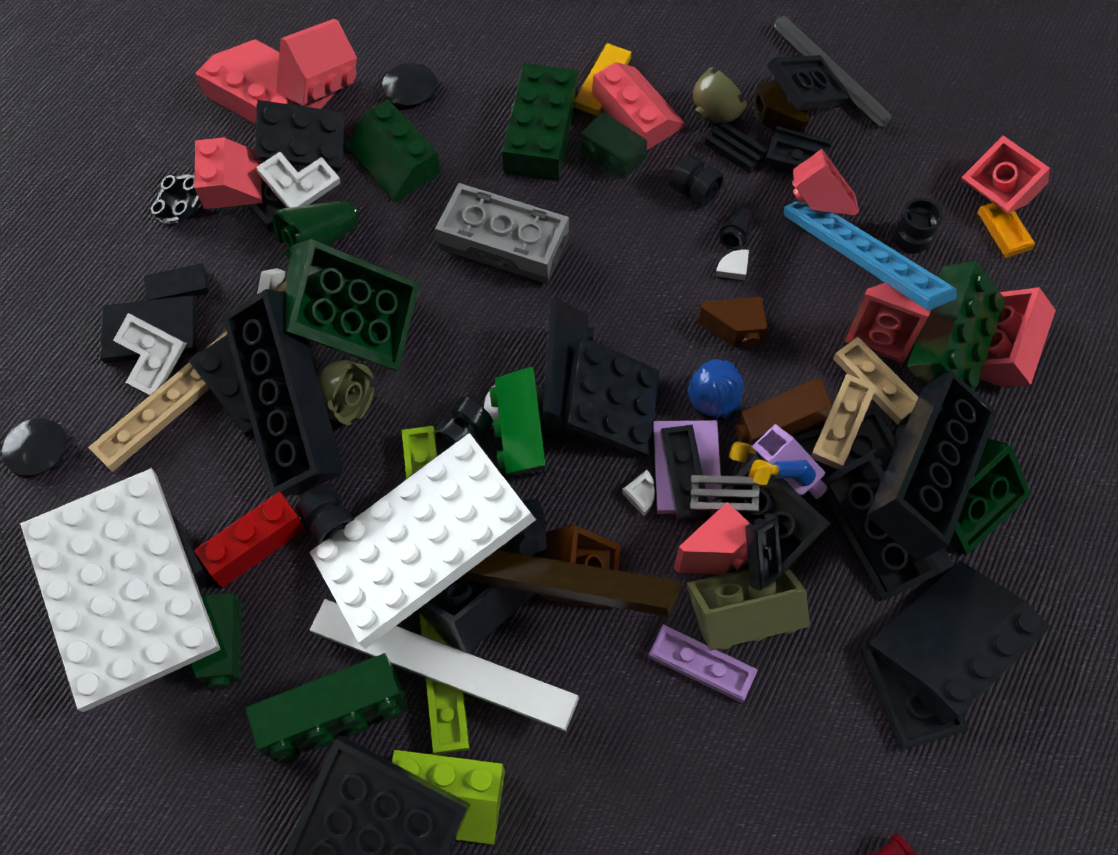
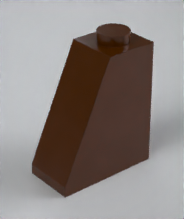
M821 378L811 380L742 411L739 422L735 427L739 442L753 446L775 424L792 437L822 427L832 408V404Z

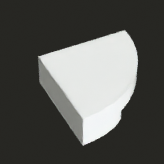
M737 250L724 256L718 264L715 277L745 280L749 250Z
M278 268L262 271L257 294L265 289L276 290L280 287L286 271Z
M648 470L623 488L622 492L643 516L651 509L655 497L654 480Z

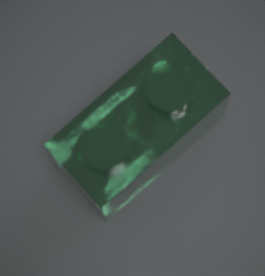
M604 112L581 132V151L585 156L596 160L605 166L610 173L617 174L623 179H626L646 159L647 140Z

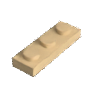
M859 337L835 353L833 360L847 374L877 386L872 399L897 425L910 417L918 396Z
M846 374L811 454L814 460L838 470L843 468L877 387L876 385Z

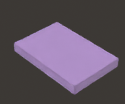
M717 420L653 421L657 514H676L660 435L661 428L693 424L703 476H721ZM705 484L706 489H722V485ZM708 497V502H711L715 497Z

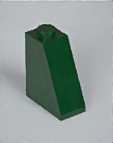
M234 593L203 595L201 597L221 650L190 665L196 678L205 685H208V688L225 689L230 687V683L241 682L242 602Z

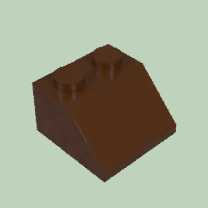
M575 524L546 531L547 548L544 550L543 558L619 571L621 545ZM539 593V596L562 605L608 610L615 609V607Z

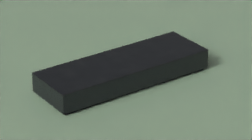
M693 424L661 428L660 435L677 522L710 518V510L690 509L691 476H703ZM699 484V489H706L705 484ZM699 496V502H708V497Z

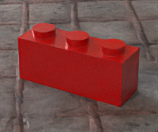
M278 492L196 548L194 552L209 574L223 588L306 529L281 492Z

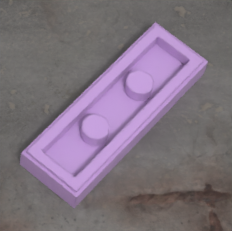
M662 625L648 654V658L741 703L745 701L758 669L718 650L710 651L707 645L666 625Z

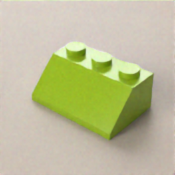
M394 750L392 763L471 804L455 840L495 845L505 775L503 764Z

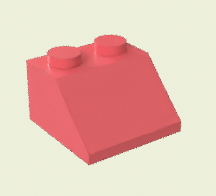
M1003 135L961 177V180L1003 211L1010 213L1027 205L1048 184L1050 168Z
M225 137L195 140L194 188L204 209L263 203V179L256 169L257 166L262 164V161L254 160L253 149Z
M823 149L793 169L794 180L792 184L795 187L793 193L802 205L807 203L812 210L856 215L860 212L855 193Z
M727 502L679 546L674 569L678 573L720 575L728 573L733 567L739 570L748 561L745 526L750 523Z

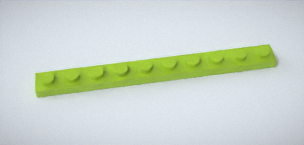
M434 426L402 430L406 480L437 457L436 439L433 433ZM419 612L421 634L423 637L459 650L445 642ZM426 678L433 754L440 755L470 750L464 692Z

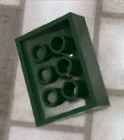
M312 239L295 244L286 277L285 332L388 369L399 371L420 283Z

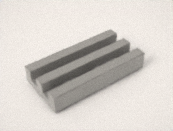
M691 476V510L718 511L726 504L699 502V496L752 498V504H729L736 511L759 512L760 484L755 483L753 478L743 476ZM699 484L752 485V490L699 489Z

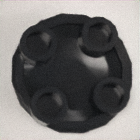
M412 62L393 67L385 75L382 82L384 94L393 102L397 109H405L408 106L431 102L435 98L436 76L431 69L423 64Z
M189 174L178 177L168 175L162 180V189L151 206L152 214L162 223L169 225L180 223L196 211L201 201L194 188L195 176Z
M33 418L21 422L10 431L4 440L2 448L4 463L18 476H35L48 470H56L63 464L64 460L62 455L65 452L66 446L65 433L56 422L47 418Z

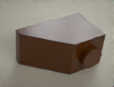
M762 297L700 302L697 317L698 323L732 346L742 345L744 347H754L758 344H763L768 328Z

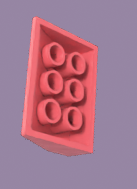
M256 39L214 54L195 73L204 96L255 124L257 100L303 106L276 92L279 52ZM337 91L304 106L321 109Z

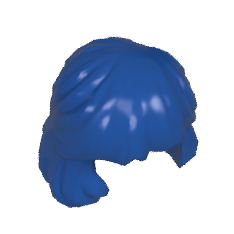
M712 359L702 364L693 373L687 389L688 397L696 411L716 419L719 417L728 419L734 411H739L741 408V394L744 383L742 375L735 368L734 363H730L728 360Z

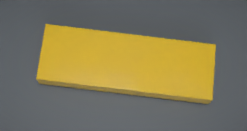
M607 43L575 98V108L599 117L603 109L602 105L592 95L594 74L615 62L628 65L632 52Z

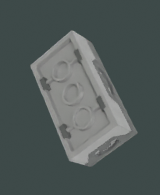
M458 183L435 231L440 250L548 284L569 239V217Z

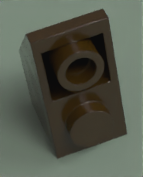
M774 81L757 85L753 105L762 125L773 130L780 126L805 133L806 127L809 125L807 110H797L791 106L787 100L786 93Z

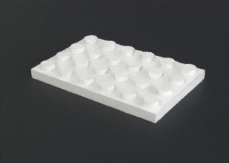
M469 433L354 518L355 520L346 524L344 530L341 528L334 533L331 540L328 538L311 550L310 554L358 643L366 649L536 519Z
M152 468L20 523L77 710L85 712L221 650L158 477Z

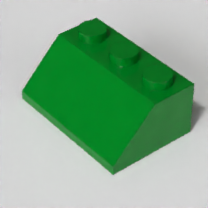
M529 367L495 378L496 387L489 388L491 406L498 407L499 419L493 420L495 439L502 438L503 451H497L499 471H506V478L545 473V458L534 369Z

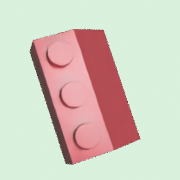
M332 19L281 38L276 84L277 93L304 106L354 83L357 75V56L338 20Z
M615 62L594 74L592 95L641 153L686 126L682 118L635 67Z
M887 283L868 288L845 342L850 343L859 337L874 353L904 363L931 310H926Z
M1040 287L1000 292L1005 299V305L1000 313L996 325V333L992 337L988 349V357L984 361L979 376L980 379L1001 387L1031 385L1056 311Z

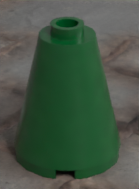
M346 200L284 208L276 211V214L272 216L279 244L285 242L289 251L285 252V255L289 260L291 259L295 244L312 239L330 247L354 229L359 219L356 207L352 203L349 204Z

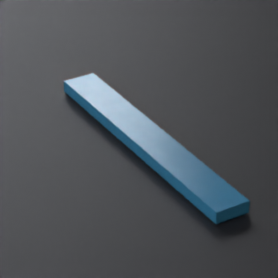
M799 201L784 207L785 217L929 311L957 299V289L835 213L812 210L807 203L802 205Z

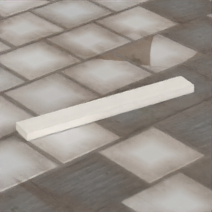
M324 599L310 628V631L315 635L372 657L386 653L392 665L564 732L567 731L579 700L576 694L397 626L365 649L358 643L338 604Z

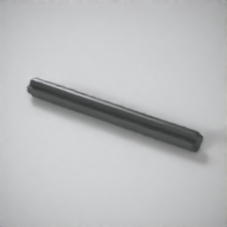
M786 16L776 20L774 29L803 56H822L851 97L850 100L878 127L883 128L890 123L892 114Z

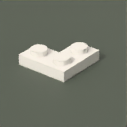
M281 152L256 167L257 173L287 208L309 205L340 184V178L322 157L300 172L294 169Z
M129 313L113 341L140 354L126 383L149 395L167 381L187 344Z

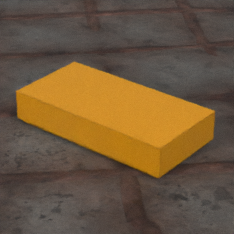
M994 203L980 207L977 213L1005 258L1033 249L1035 242L1015 211L1006 213Z

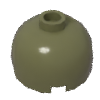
M710 67L695 83L693 101L697 108L694 112L703 122L710 120L715 124L730 123L748 108V103L745 100L741 104L738 99L741 92L737 86L719 70L713 74V67Z
M349 360L335 361L322 368L317 377L329 419L346 425L352 424L350 421L354 418L360 420L370 407L374 395V388L369 387V378H373L370 369L363 364Z

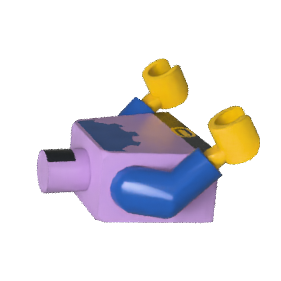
M776 424L755 442L753 446L743 442H735L731 447L729 457L732 460L746 463L749 453L765 460L754 461L748 476L753 478V481L757 484L767 485L770 475L773 474L777 479H783L800 496L807 493L813 500L821 497L827 490V485L821 480L825 474L824 470L792 436Z

